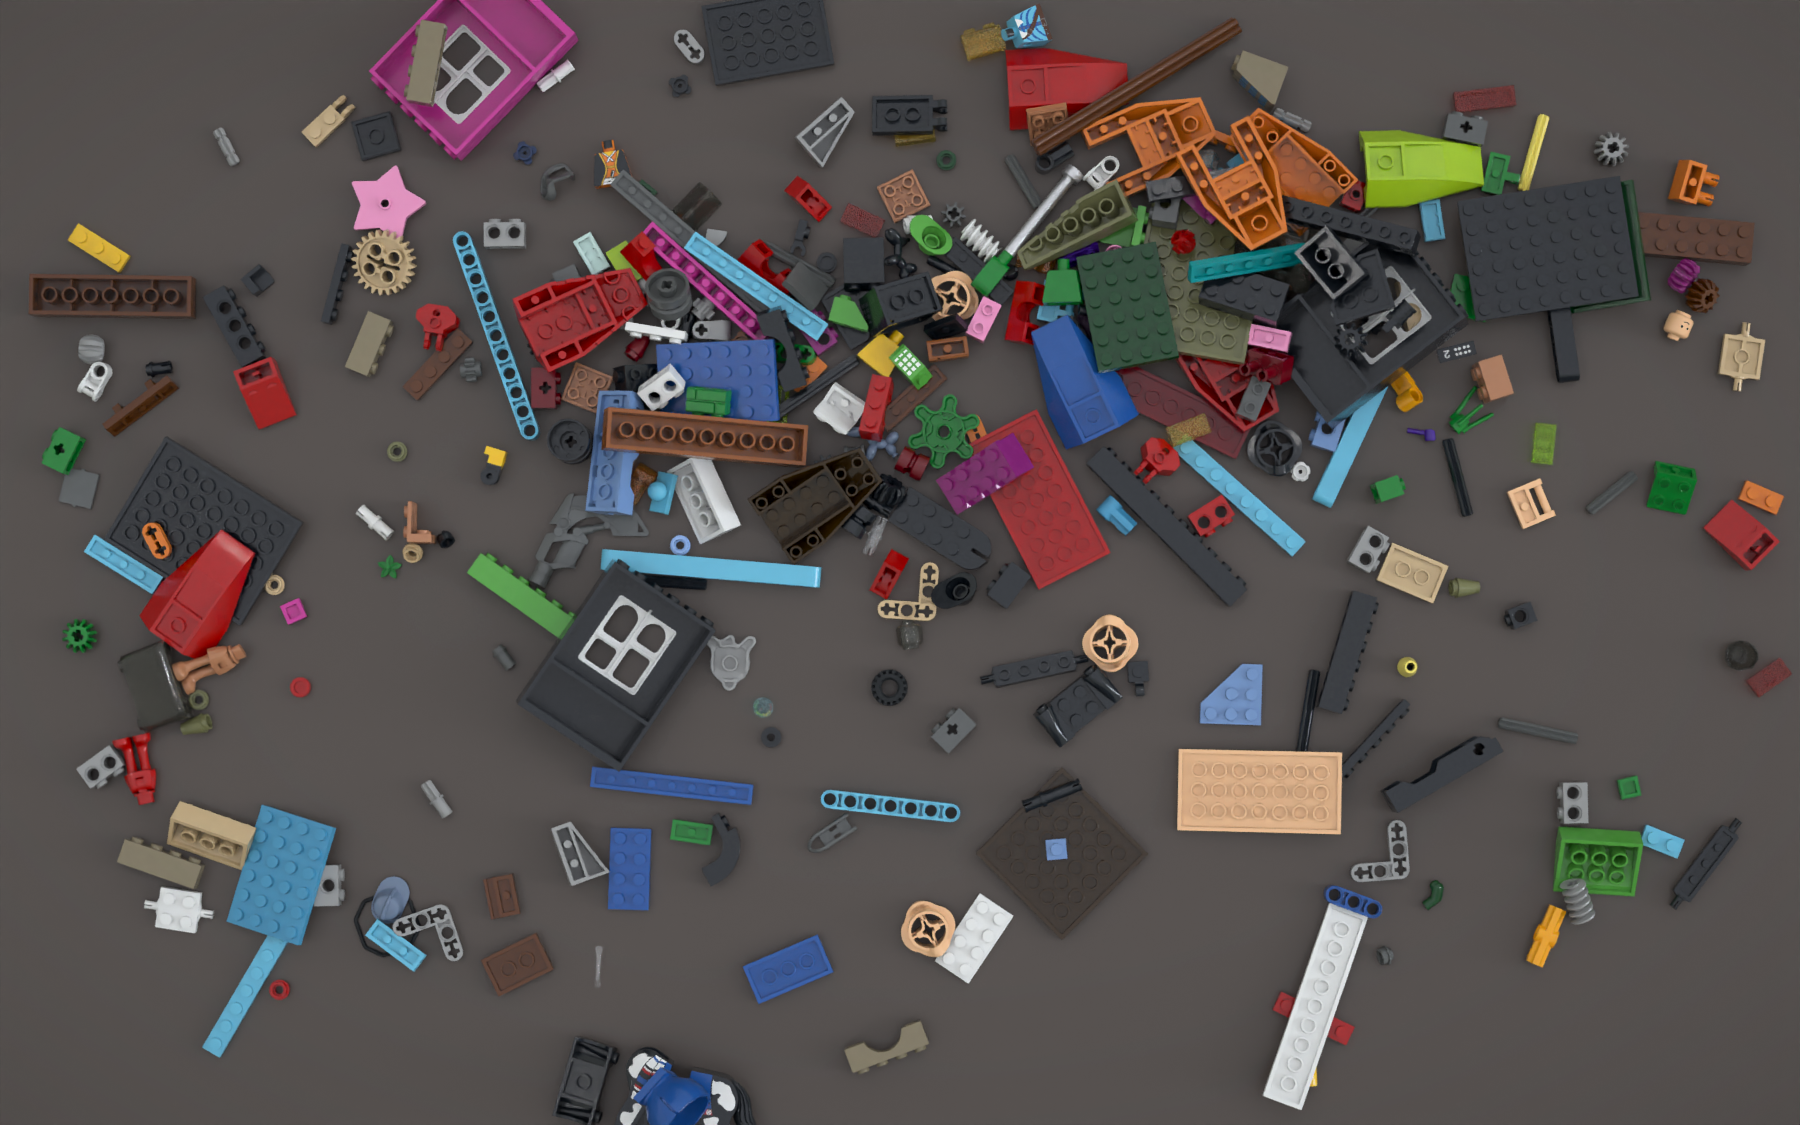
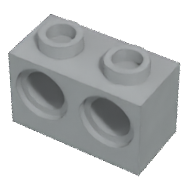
M489 219V222H484V247L486 249H526V224L521 222V219H509V222H501V219ZM493 229L500 230L498 238L493 239L490 237V232ZM513 229H519L520 235L517 238H511L510 232Z
M1366 526L1346 562L1365 573H1370L1371 570L1375 571L1380 563L1377 560L1381 553L1384 554L1390 543L1387 542L1389 537L1370 526ZM1372 536L1379 539V545L1376 548L1372 547L1369 543ZM1362 554L1369 556V563L1367 565H1363L1360 562Z
M109 745L76 770L90 789L96 787L100 789L108 783L107 779L112 775L117 777L125 771L123 768L126 766V762L113 745ZM109 757H113L116 761L113 768H110L107 764ZM93 769H97L99 772V777L96 780L91 777Z
M1559 782V787L1556 788L1557 799H1560V807H1557V818L1560 819V823H1589L1587 782ZM1570 787H1574L1576 790V795L1573 798H1569L1567 795V790ZM1574 807L1577 814L1571 819L1568 816V810Z

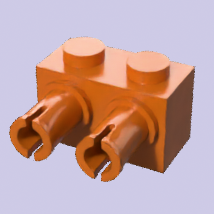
M1679 160L1668 199L1685 205L1700 203L1709 207L1713 203L1709 199L1714 200V195L1700 191L1702 183L1716 187L1718 182L1714 180H1719V175L1706 172L1708 165L1693 160Z

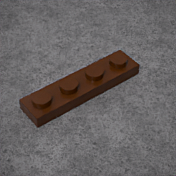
M457 328L443 343L442 351H436L403 385V388L419 401L473 342Z

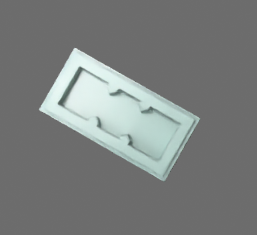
M591 232L573 241L592 275L600 274L611 268Z

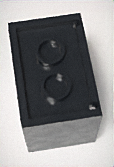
M928 271L874 287L859 299L872 337L925 322L942 310Z

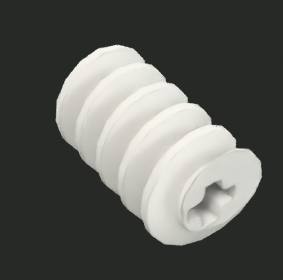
M973 219L960 233L962 234L960 240L968 239L966 246L974 245L972 252L980 250L978 257L986 256L984 259L986 264L1002 248H997L1000 243L999 241L992 243L993 235L988 238L986 237L988 230L980 232L982 225L980 224L975 227L976 219Z

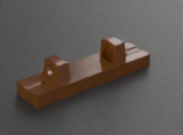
M168 375L157 383L149 379L144 383L148 390L124 408L119 403L112 407L115 415L104 422L103 426L114 437L178 390L177 384Z

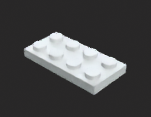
M979 893L955 929L949 948L942 956L937 957L935 962L969 984L1013 918V915Z

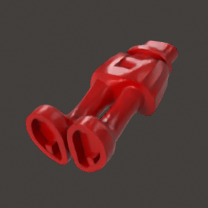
M150 732L112 741L114 748L120 749L124 755L127 775L124 778L134 797H137L139 805L155 802L153 793L156 786V769H151L147 744L151 740ZM133 742L137 748L141 767L140 770H137L133 751Z

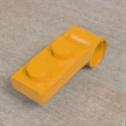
M1408 371L1391 383V386L1398 394L1396 404L1403 412H1408L1423 401V395Z

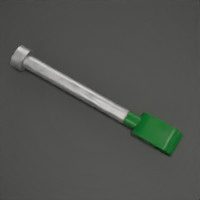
M1070 164L1061 172L1063 175L1061 180L998 258L994 255L971 283L972 287L985 297L991 293L1010 269L1007 265L1016 255L1017 251L1029 239L1071 185H1077L1084 177L1077 168Z

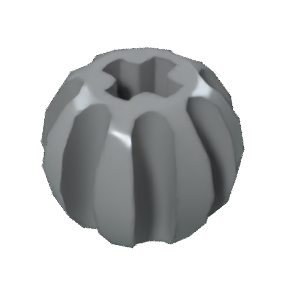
M93 334L83 336L79 341L78 347L80 360L90 365L103 360L105 352L104 340Z

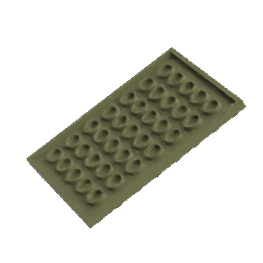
M1182 199L1176 230L1152 226V219H1148L1144 244L1156 242L1178 354L1241 365L1245 363L1249 333L1253 321L1200 305L1198 297L1204 281L1190 283L1188 280V268L1191 261L1250 252V250L1217 219L1209 225ZM1164 202L1160 206L1162 208H1168L1171 206V204L1168 202ZM1183 229L1186 231L1188 229L1195 234L1193 238L1195 239L1196 246L1192 252L1178 254L1172 250L1171 237L1178 230ZM1268 242L1252 251L1267 249ZM1262 271L1254 272L1255 274L1262 275Z

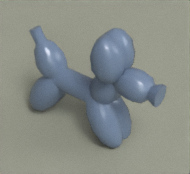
M859 426L853 427L847 435L856 438L861 437ZM895 431L890 432L886 440L881 439V442L867 440L870 444L865 452L868 460L871 461L875 457L877 449L884 448L889 455H892V458L897 457L899 454L896 453L897 449L893 444L898 441V433Z

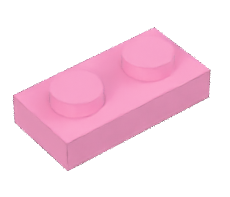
M1251 324L1248 345L1288 353L1292 332Z

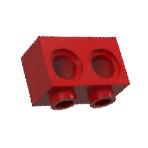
M1220 495L1188 515L1187 519L1200 537L1204 535L1207 538L1216 532L1214 528L1221 524L1224 527L1232 522L1231 517L1235 514L1224 496ZM1219 506L1223 507L1226 511L1223 518H1219L1215 514V509ZM1204 517L1208 520L1207 528L1199 527V518Z

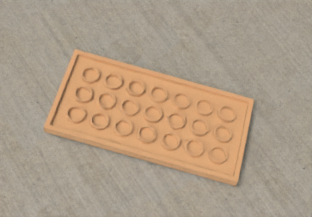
M1179 749L1177 830L1341 834L1342 752Z

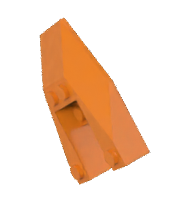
M1201 97L1136 103L1100 119L1080 131L1088 150L1123 134H1128L1142 167L1116 178L1127 198L1146 190L1145 182L1170 178L1181 167L1176 160L1177 152L1193 144L1197 151H1199L1217 135Z
M1247 116L1230 125V131L1247 162L1212 179L1194 144L1177 152L1176 160L1204 208L1252 251L1288 231L1277 167L1250 117Z

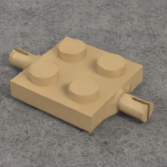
M1742 322L1741 334L1723 335L1718 374L1734 378L1733 391L1741 392L1742 380L1744 379L1760 380L1765 340L1749 335L1751 323Z

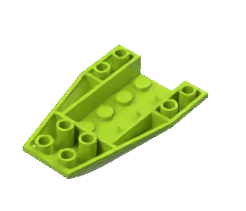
M1401 130L1359 131L1360 152L1364 151L1366 185L1364 187L1365 208L1408 207L1484 186L1481 147Z

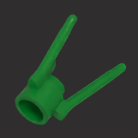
M1476 386L1471 389L1457 410L1450 416L1451 420L1448 423L1457 434L1465 433L1494 416L1493 413H1490L1469 424L1468 419L1476 414L1483 407V404L1478 405L1466 416L1463 414L1459 415L1476 391Z

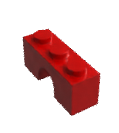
M761 239L752 243L738 258V261L787 296H790L791 293L782 285V282L791 270L787 268L779 274L772 272L768 261L774 252Z
M1016 280L1004 340L1017 344L1033 345L1031 332L1038 329L1039 326L1032 324L1029 316L1034 307L1044 305L1045 285Z
M872 374L859 426L861 439L881 442L885 427L887 404L890 405L894 390L892 377Z

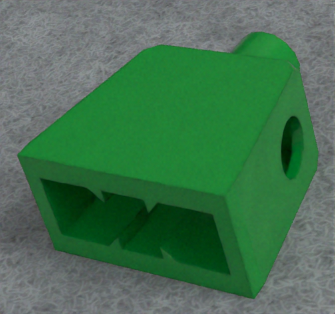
M1058 259V270H1049L1047 272L1043 295V304L1046 306L1084 305L1080 275L1077 270H1069V259Z

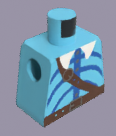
M1040 4L1013 16L1007 21L1008 28L1001 31L1003 40L1008 41L1012 39L1016 48L1044 46L1053 40Z

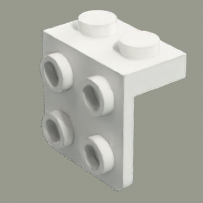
M835 382L813 413L820 421L827 422L833 426L836 432L846 435L862 416L865 402Z

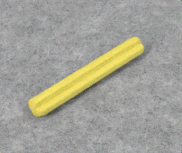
M1540 114L1537 118L1518 184L1519 191H1526L1530 188L1549 121V116Z

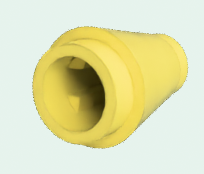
M1411 657L1402 658L1397 665L1398 672L1404 677L1413 676L1418 668L1416 661ZM1408 663L1413 666V669L1410 671L1407 669Z

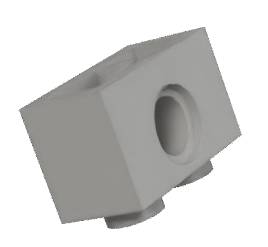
M341 864L325 865L314 901V907L340 906L342 901H345V890L341 886V881L345 879V871L341 869ZM327 880L334 882L335 886L332 891L327 890L325 887Z

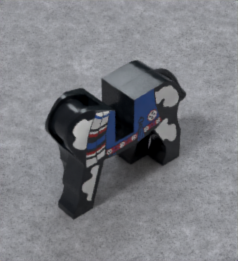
M643 1047L632 1054L626 1065V1076L630 1093L619 1111L614 1125H648L646 1106L639 1104L633 1097L660 1067L672 1071L674 1060L654 1047ZM693 1067L690 1078L701 1084L711 1097L707 1110L700 1118V1125H730L732 1116L736 1125H756L750 1098L746 1090L733 1077L723 1072Z

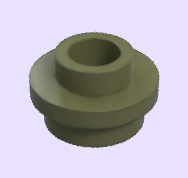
M393 442L387 448V455L392 461L400 462L407 456V447L401 442ZM396 448L401 449V454L398 456L394 454Z
M195 690L194 693L189 695L188 701L193 709L202 710L207 707L209 696L203 690ZM198 696H201L203 699L200 704L196 702Z

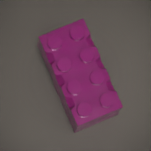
M1011 433L984 448L936 481L958 515L1025 474L1034 466L1014 433Z

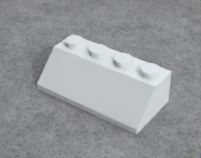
M689 458L667 471V473L678 475L675 491L700 544L723 535L741 525L712 460Z

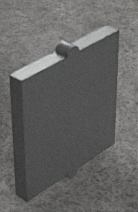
M72 468L69 475L65 474L59 502L72 504L73 507L80 506L92 509L100 475L86 472L85 469L78 470Z

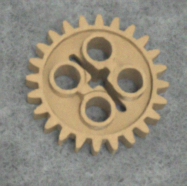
M388 229L384 230L383 234L381 230H376L375 234L372 231L368 233V237H361L363 242L356 243L360 249L353 250L357 256L351 258V260L356 262L351 267L358 270L354 276L361 277L358 283H366L364 289L372 287L371 293H375L377 290L379 295H383L385 291L387 295L392 294V290L394 293L400 292L399 288L404 289L406 288L405 283L411 282L408 276L415 275L411 269L417 267V265L412 263V260L416 259V257L410 256L414 249H407L410 242L403 243V235L396 238L397 232H392L389 235ZM376 244L381 248L380 254L375 251ZM394 252H396L399 255L398 262L395 261L393 258ZM369 263L374 265V273L369 270ZM387 271L393 274L392 280L388 279Z

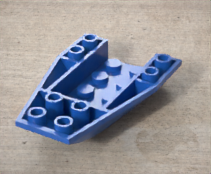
M1068 314L1031 332L1048 414L1066 449L1097 438L1139 415L1118 373L1110 371L1099 374L1093 344Z

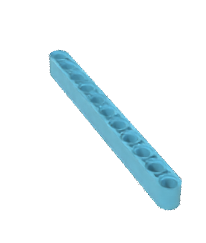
M458 232L453 237V244L520 433L527 440H536L540 436V427L531 408L529 396L474 241L468 233ZM461 237H467V245L463 247L459 246V239ZM474 256V263L469 266L466 265V257ZM477 274L481 275V282L473 284L472 277ZM486 293L488 295L487 302L479 303V296ZM489 312L495 314V319L492 322L485 321V316ZM495 331L502 333L499 341L492 340V334ZM500 351H508L509 355L506 360L499 359ZM508 369H514V378L506 379L505 373ZM515 388H521L522 395L519 398L512 397V391ZM520 408H528L529 413L526 417L519 416ZM528 426L535 427V434L533 436L525 434Z
M602 549L600 570H605L612 559L616 562L620 559L630 566L628 570L631 572L636 570L639 573L815 588H820L822 567L607 549Z

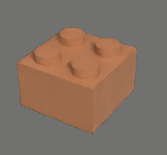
M1502 355L1485 359L1472 365L1471 375L1474 381L1477 380L1479 386L1477 394L1484 404L1514 394Z

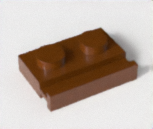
M513 873L483 880L491 920L521 913Z

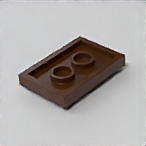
M537 933L481 960L498 997L554 970Z

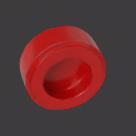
M298 677L291 682L290 691L296 697H305L311 691V684L308 679Z

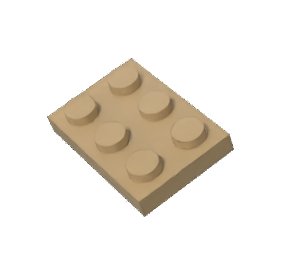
M1391 543L1376 580L1433 604L1448 566Z

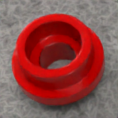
M276 980L269 987L271 997L276 1000L285 999L290 992L289 984L284 980ZM278 986L283 987L282 993L277 992Z

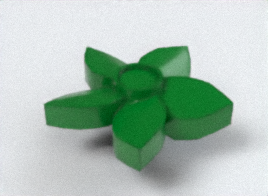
M391 555L388 556L386 562H378L379 567L383 569L381 578L386 577L388 574L393 578H397L395 570L399 569L402 564L394 562Z

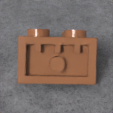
M408 501V506L404 507V518H407V526H404L403 530L404 538H407V542L414 544H437V536L432 535L431 531L417 530V503Z

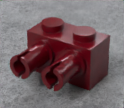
M1254 347L1249 349L1247 363L1240 365L1239 372L1245 376L1251 374L1257 377L1259 381L1262 380V382L1269 380L1271 384L1282 385V383L1291 380L1294 357L1275 350Z

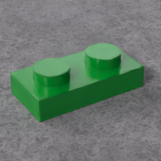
M673 819L670 840L711 845L713 825Z

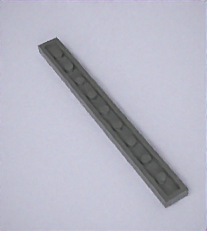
M624 169L610 184L683 248L695 233L690 226ZM692 255L758 313L770 309Z

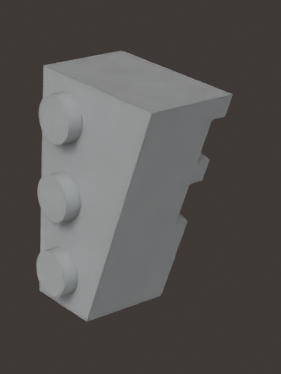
M840 97L794 138L817 165L823 168L855 112Z
M571 822L550 829L570 886L610 872Z

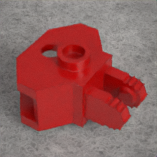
M426 304L416 312V319L424 327V349L428 350L431 346L432 336H437L436 351H442L444 338H447V334L459 328L460 319L448 306Z
M1151 437L1140 448L1142 455L1141 465L1133 473L1137 476L1145 468L1150 473L1143 479L1145 484L1156 475L1170 476L1180 466L1178 452L1164 439Z

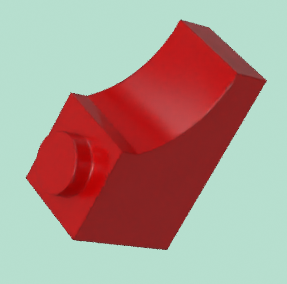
M799 176L784 190L818 222L832 208L808 182Z
M643 231L620 251L645 281L654 272L662 269L654 254L656 246Z
M891 549L870 591L888 599L909 558Z

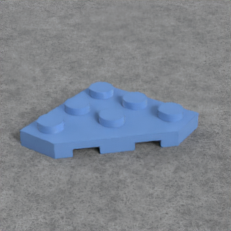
M1241 664L1200 703L1199 723L1261 725L1263 665Z

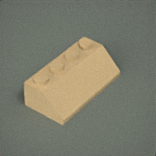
M180 801L170 818L167 844L242 870L253 842L256 828Z

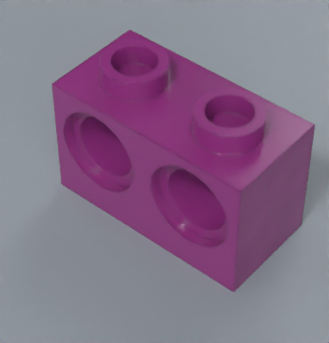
M814 308L810 311L823 321H827L821 310L817 312ZM827 327L822 334L830 338L826 345H821L818 341L800 330L818 357L838 344L836 338L839 336L833 327Z

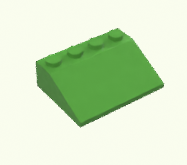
M1558 827L1553 891L1562 892L1564 889L1560 888V884L1563 881L1580 878L1585 880L1589 894L1635 896L1643 849L1640 832Z

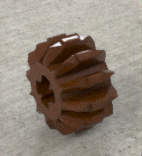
M1700 278L1696 282H1692V286L1687 288L1689 291L1685 295L1687 298L1686 304L1689 308L1700 313H1707L1708 310H1713V305L1717 303L1716 299L1720 296L1717 293L1719 288L1713 281Z

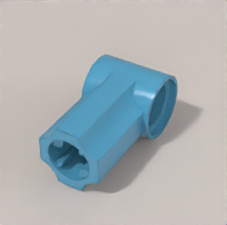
M1109 495L1096 511L1126 536L1137 522L1122 509V505L1115 498Z

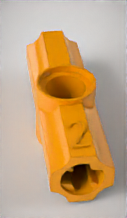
M1549 904L1542 923L1537 926L1534 932V941L1526 961L1543 968L1550 949L1557 942L1558 930L1563 922L1566 911Z

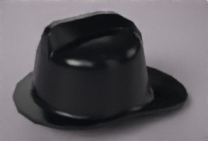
M960 572L940 582L931 593L933 604L941 609L969 604L977 588L976 579L970 573Z

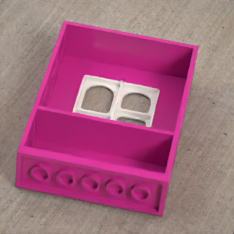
M437 0L369 70L372 74L370 79L381 90L386 88L387 91L385 93L395 104L400 102L401 105L399 107L410 118L415 116L416 119L414 121L425 132L429 130L430 133L428 135L439 146L443 143L445 145L443 149L454 160L458 158L462 161L579 40L575 32L541 0ZM421 20L446 24L448 29L443 53L462 33H467L481 47L480 51L459 71L452 67L442 56L441 67L451 76V80L443 89L436 91L433 107L409 103L406 97H404L406 84L409 85L410 81L408 68L409 65H413L414 57L411 56L412 47L417 44L418 37H415L416 26L420 25ZM488 55L504 68V73L492 86H487L473 72V69ZM463 79H469L482 92V96L465 113L453 114L447 108V97Z

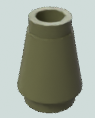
M1454 578V580L1449 581V594L1458 598L1479 593L1480 583L1479 581Z
M201 713L181 723L180 729L183 735L207 733L212 729V720L208 714Z

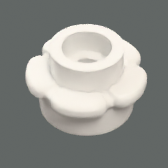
M1297 462L1290 472L1295 481L1301 480L1303 482L1308 479L1311 471L1310 467L1304 462Z

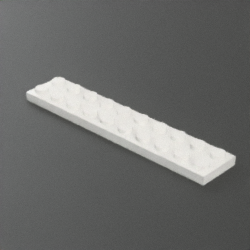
M1331 903L1328 904L1262 1096L1302 1110L1368 917Z

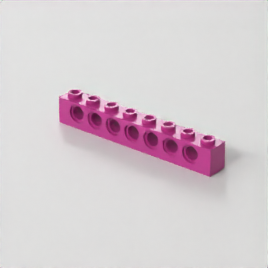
M654 222L650 223L643 232L656 246L654 252L673 269L683 272L688 278L689 283L697 291L709 299L716 308L752 340L769 338V336H763L757 315Z

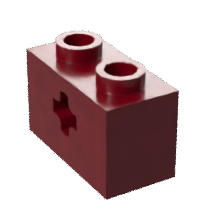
M531 368V408L533 410H557V405H561V393H557V385H561V373L557 372V369L548 373L544 368ZM545 383H547L548 386L551 387V390H548L547 394H545V392L541 390L543 387H545Z

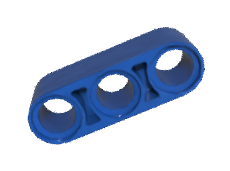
M1329 885L1324 890V898L1334 905L1369 918H1377L1382 913V905L1369 897L1336 885ZM1332 889H1337L1339 893L1338 898L1335 900L1329 898V892ZM1351 896H1356L1358 900L1357 905L1354 907L1348 905V899ZM1370 903H1375L1377 906L1374 914L1367 912V906Z

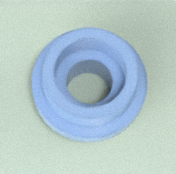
M682 535L674 537L670 543L671 551L680 556L687 554L690 550V541ZM678 542L684 543L683 549L677 548Z

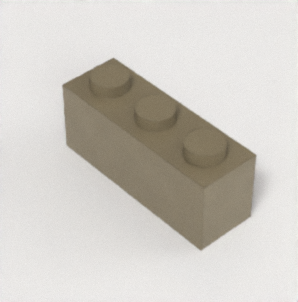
M368 311L345 367L369 378L371 374L374 375L378 369L379 364L377 360L379 355L383 356L386 350L385 341L393 333V322Z

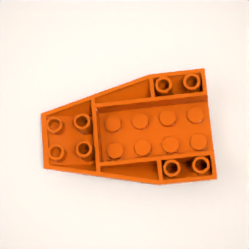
M1259 107L1249 116L1277 167L1281 195L1329 207L1342 193L1347 192L1358 181L1356 176L1330 150ZM1231 134V135L1229 136L1230 139L1232 140L1233 144L1235 145V147H1236L1237 151L1239 152L1240 156L1242 157L1243 161H1244V162H1247L1246 159H1245V157H1244V155L1242 154V152H1241V150H1240V148H1239L1237 142L1235 141L1233 135ZM1287 223L1299 237L1308 229Z

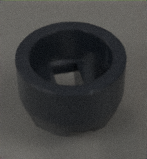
M1009 264L1007 265L1010 267L1008 271L1015 269L1016 272L1008 276L1005 274L1004 279L1013 281L1018 277L1019 271L1015 265Z
M443 530L437 536V541L441 548H448L455 542L453 535L449 531Z

